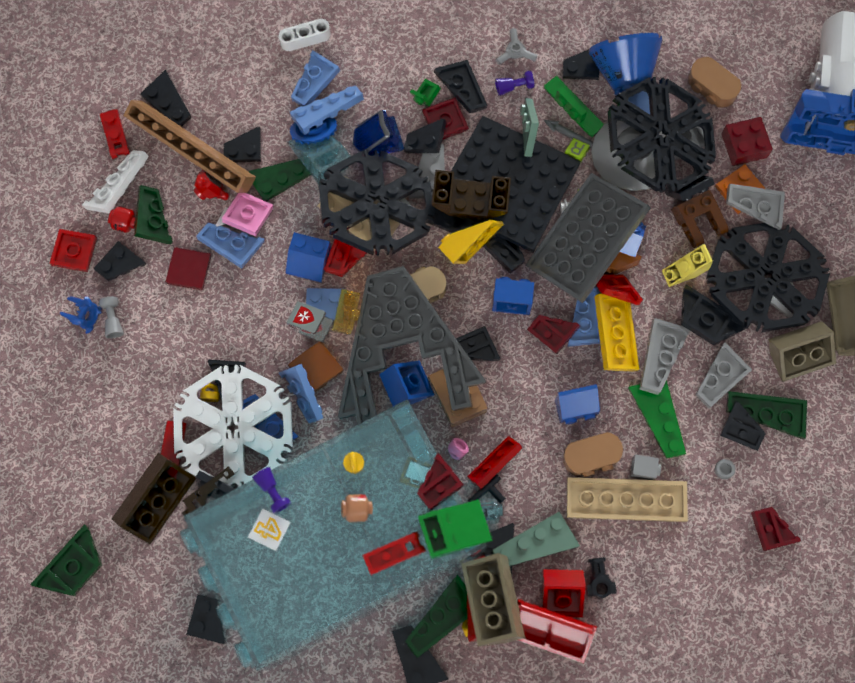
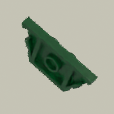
M84 524L35 578L30 584L31 586L70 596H75L102 566L87 525Z

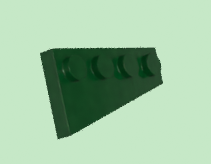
M731 391L727 393L726 412L730 413L736 400L758 424L803 440L806 439L807 400Z

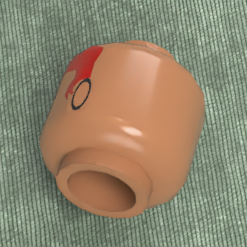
M364 494L347 495L345 500L341 501V515L348 522H365L368 519V515L373 512L372 501H368L367 496Z

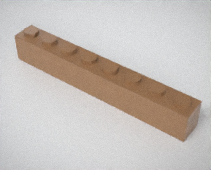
M139 100L130 101L123 115L124 117L235 192L248 193L256 178L254 175L145 102Z

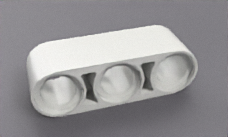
M318 19L281 30L279 40L282 49L292 51L327 41L331 36L329 23L325 19Z

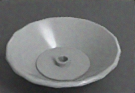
M617 121V137L620 144L624 145L642 135L623 121ZM608 122L605 123L595 135L591 149L594 167L602 179L624 190L639 191L650 189V187L621 170L626 164L622 166L617 165L621 162V158L619 156L612 157L617 150L610 152ZM661 131V132L659 133V135H662V137L664 138L665 135L662 134V131ZM653 151L634 161L635 169L649 178H655Z

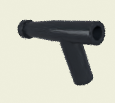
M496 474L467 501L479 500L489 491L501 504L506 498L495 487L501 478Z

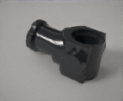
M606 557L588 559L592 576L589 577L590 584L586 585L588 597L603 599L617 593L615 581L612 582L609 574H606L604 563ZM598 584H603L606 587L604 595H600L597 592L596 587Z

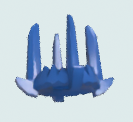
M88 296L84 297V300L68 297L67 300L77 303L75 306H78L80 311H77V316L60 312V315L67 318L73 325L86 329V334L90 333L94 329L93 326L99 314L102 313V308L92 303ZM89 311V316L85 320V315Z

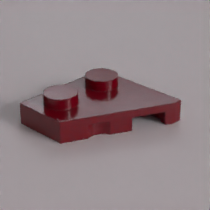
M538 315L527 330L558 354L579 329L580 325L576 322L572 323L562 319Z
M439 453L435 456V461L431 469L428 470L425 481L417 492L418 497L430 512L464 486Z
M773 507L751 512L763 551L801 542L800 537L795 536L789 530V525L779 517Z

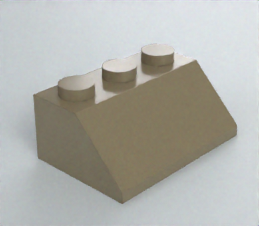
M822 321L768 339L770 355L782 382L836 364L834 331Z

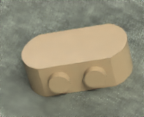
M432 266L427 268L421 267L415 273L410 274L430 303L444 297L446 293V278L440 269Z

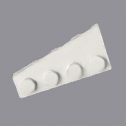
M132 150L118 165V171L109 175L105 179L107 183L101 189L97 188L92 193L94 197L89 202L85 201L82 206L87 210L110 213L114 209L116 202L125 193L128 185L135 179L137 172L144 166L149 156L144 151Z

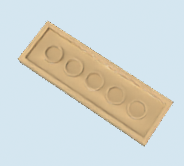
M567 477V518L688 522L687 481Z

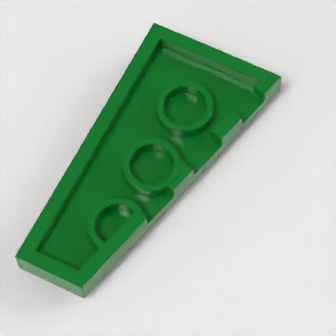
M667 380L658 395L639 390L640 384L629 386L628 390L635 399L639 410H641L648 427L653 432L654 438L665 458L685 455L686 450Z

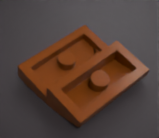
M322 342L316 343L288 364L289 368L302 364L314 392L326 386L327 382L344 371Z

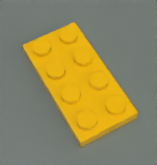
M604 294L595 295L604 370L630 372L640 370L631 304Z

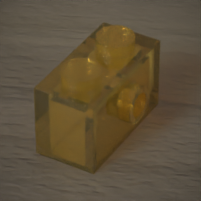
M341 289L332 331L351 334L354 322L358 321L360 310L357 309L360 293Z

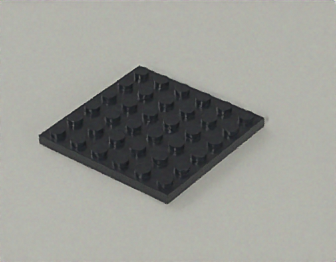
M482 116L451 171L454 172V179L491 183L492 176L511 178L508 214L488 220L502 221L504 223L494 235L534 253L581 161L535 140L532 157L524 156L522 133ZM459 217L473 225H477L488 221L483 219Z

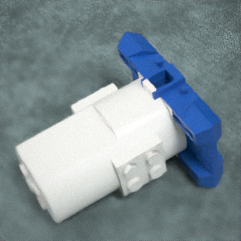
M842 11L832 15L824 22L821 29L819 62H816L814 73L811 72L809 76L811 88L806 89L802 93L780 134V138L785 143L827 150V153L844 155L845 153L855 154L854 12Z

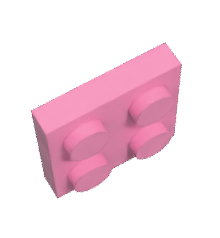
M238 193L222 217V222L256 236L273 210V204L247 193Z

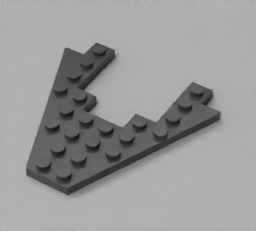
M404 266L367 276L338 413L339 419L356 416L360 434L380 429L369 373L387 369L384 350L418 341L423 359L441 355L453 411L473 407L469 387L486 383L483 375Z

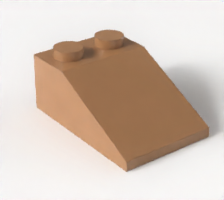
M444 369L428 375L451 428L487 413L488 408L477 386L469 387L473 407L453 411Z

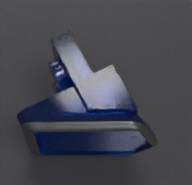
M386 110L378 111L357 125L354 130L352 145L359 152L362 151V155H364L365 150L368 151L370 156H374V151L377 150L380 157V150L392 153L400 152L404 149L395 117L387 116Z

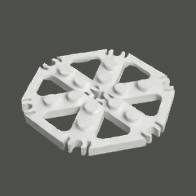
M225 365V374L222 372L223 367L220 366L183 390L190 396L180 394L185 399V403L183 405L175 403L176 407L182 409L181 411L173 408L174 454H177V459L183 456L186 457V462L181 465L185 468L191 464L185 471L196 476L200 470L215 477L201 470L199 462L223 447L224 469L229 466L235 475L228 480L224 476L219 480L228 483L230 486L236 483L238 491H242V482H244V490L256 484L252 478L255 474L251 476L245 474L244 445L267 456L269 463L264 468L270 467L272 472L283 466V464L277 461L278 459L282 462L287 461V459L282 457V452H292L290 448L285 447V444L293 447L292 402L290 401L286 405L283 404L287 403L290 398L288 396L284 399L280 398V394L285 391L283 388H279L275 392L278 387H281L279 384L241 366L240 371L239 366L235 365L234 372L229 373V367ZM249 378L265 386L266 394L243 409L242 381ZM214 380H219L222 385V411L197 397L198 391ZM277 411L283 414L284 434L280 439H276L254 428V426ZM187 416L213 428L189 444L183 441L182 421ZM233 422L238 426V429L235 430L234 438L232 431L228 430V427L232 426Z

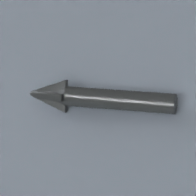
M544 120L553 132L556 130L571 139L574 138L590 145V149L592 148L593 141L558 124L559 121Z

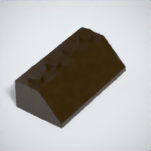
M158 453L116 511L112 520L122 529L151 544L196 478ZM170 467L177 470L176 479L167 473Z

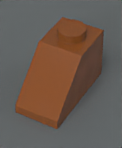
M619 252L604 274L616 275L638 266L642 256L636 254V257Z

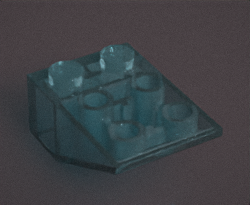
M332 136L328 140L325 139L323 142L311 143L310 145L307 143H297L293 139L287 141L288 145L318 184L320 179L327 180L324 178V172L328 168L350 157V154L343 145Z

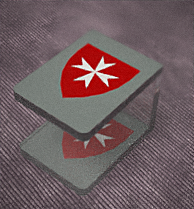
M297 301L286 323L295 332L324 342L333 324V320L325 317V311Z

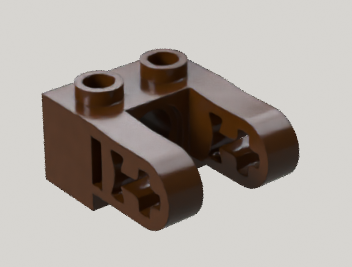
M711 190L671 209L679 226L681 225L693 248L704 244V238L694 218L705 213L711 227L718 236L729 230Z

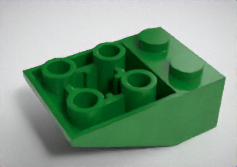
M479 500L418 516L431 560L492 541Z

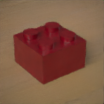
M762 117L727 124L721 133L732 167L766 159L773 150Z

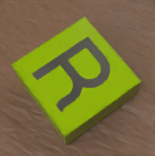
M573 138L565 154L582 162L590 145Z

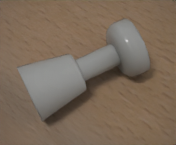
M114 296L104 297L99 300L100 307L106 309L108 319L105 320V338L108 339L124 335L120 321L115 317L114 308L118 306L119 301Z

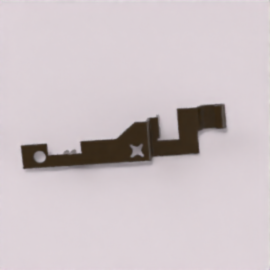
M229 466L183 500L184 504L188 507L182 512L187 521L200 512L192 502L196 499L203 507L207 503V495L217 488L215 482L223 476L228 480L235 475Z

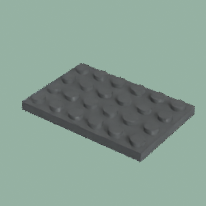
M591 173L525 266L583 303L651 207Z

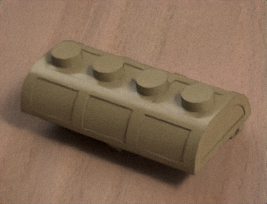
M855 275L827 283L835 349L838 351L839 356L855 355Z

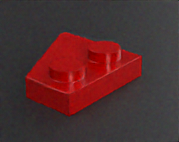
M335 239L324 271L343 277L367 253Z
M624 274L603 275L596 284L598 290L604 295L635 305H640L643 301Z

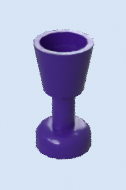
M531 70L524 73V78L515 80L512 78L495 79L498 96L511 92L515 89L514 87L526 85L528 89L535 88Z
M270 467L260 470L252 477L264 492H268L274 503L270 509L273 514L279 513L291 505L289 498H281L275 488L277 484Z

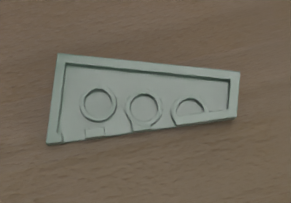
M557 512L493 549L491 552L493 555L501 553L507 556L509 567L530 560L580 547L561 513Z

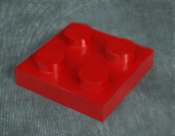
M59 229L49 264L55 267L88 272L97 241L96 235Z

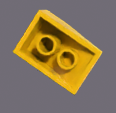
M488 220L448 234L441 240L442 244L438 248L453 264H466L504 223L502 221Z

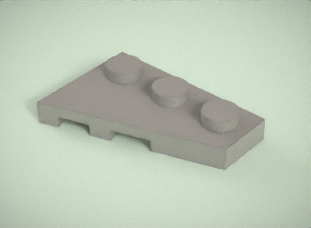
M736 184L728 185L726 204L778 230L782 228L785 192Z

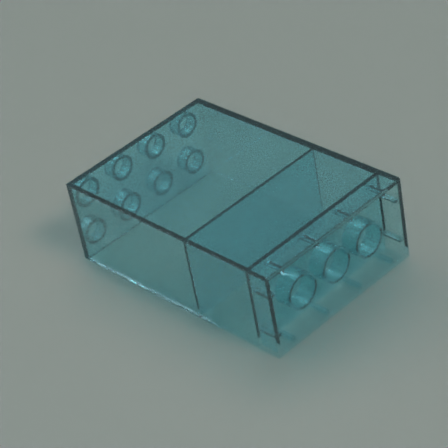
M408 400L387 409L272 470L277 484L275 488L280 497H287L291 501L290 506L275 514L291 522L276 551L248 538L262 509L272 513L270 508L274 503L269 493L264 492L254 480L183 516L188 528L180 531L182 540L191 554L196 552L199 557H203L206 565L198 569L200 578L208 591L214 590L216 594L220 593L224 603L216 607V610L224 627L227 630L230 628L234 631L238 630L242 642L234 645V648L245 669L255 667L257 671L271 670L462 566V563L469 562L484 554L487 547L485 543L433 560L430 558L418 520V516L430 511L418 497L417 492L421 484L424 483L425 476L428 470L431 469L437 453ZM350 452H357L364 459V468L359 473H349L343 465L345 456ZM456 492L432 511L463 504V501L458 492ZM364 494L367 496L368 501H372L373 512L368 515V519L365 522H348L345 517H342L341 501L345 500L347 495ZM418 531L420 543L424 545L426 552L372 576L370 575L363 554ZM411 542L405 544L408 551L414 549Z

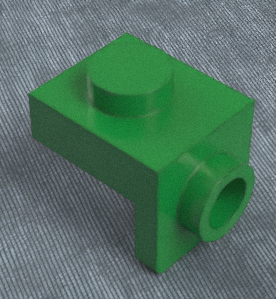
M425 79L417 91L411 89L410 93L417 104H425L430 107L441 88L439 85Z

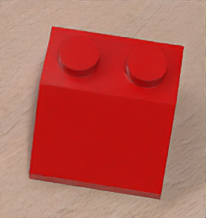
M543 569L542 607L570 617H583L586 588L584 571Z

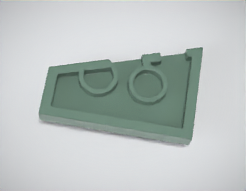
M525 98L524 104H521L520 107L523 125L524 156L532 157L539 121L533 99Z

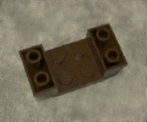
M435 170L431 205L445 214L455 217L488 220L508 214L511 178L492 176L491 183L454 179V172Z

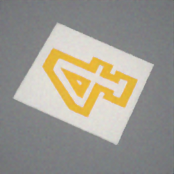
M262 509L248 538L276 551L291 522Z

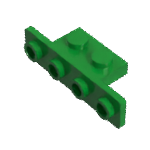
M555 76L544 85L547 93L590 137L596 135L604 124L558 76Z

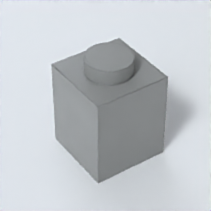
M634 455L630 477L655 480L661 473V464H658L659 458Z

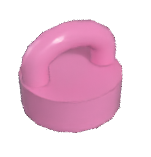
M454 438L448 446V452L455 460L462 459L469 451L468 445L459 438Z

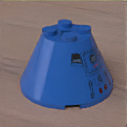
M637 33L619 36V41L609 43V40H605L593 45L589 49V55L614 91V95H617L649 77L652 79L663 39L662 36L659 38L657 33Z

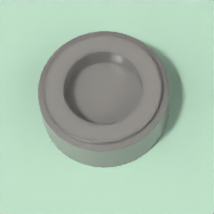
M728 459L720 460L714 468L715 474L724 480L731 478L736 470L734 463Z

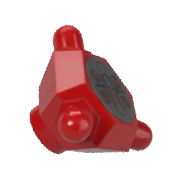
M203 169L199 171L196 177L194 193L200 199L205 200L206 198L211 199L215 197L223 200L229 199V194L223 191V184Z

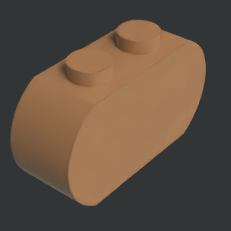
M711 57L697 59L693 63L688 75V83L693 91L702 94L710 104H715L717 107L732 105L741 90L740 79Z
M610 432L602 433L570 443L564 451L563 464L567 471L575 476L583 475L584 478L595 475L594 471L602 469V472L614 469L613 466L622 457L623 446L616 435Z

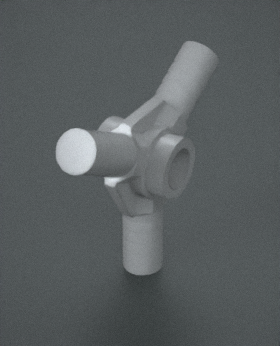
M510 29L511 42H509L505 53L496 58L498 65L509 58L518 59L525 57L536 61L538 55L527 51L524 45L518 41L517 29Z

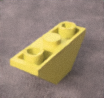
M703 244L664 268L662 273L668 286L671 287L696 278L708 271L713 261L706 245Z

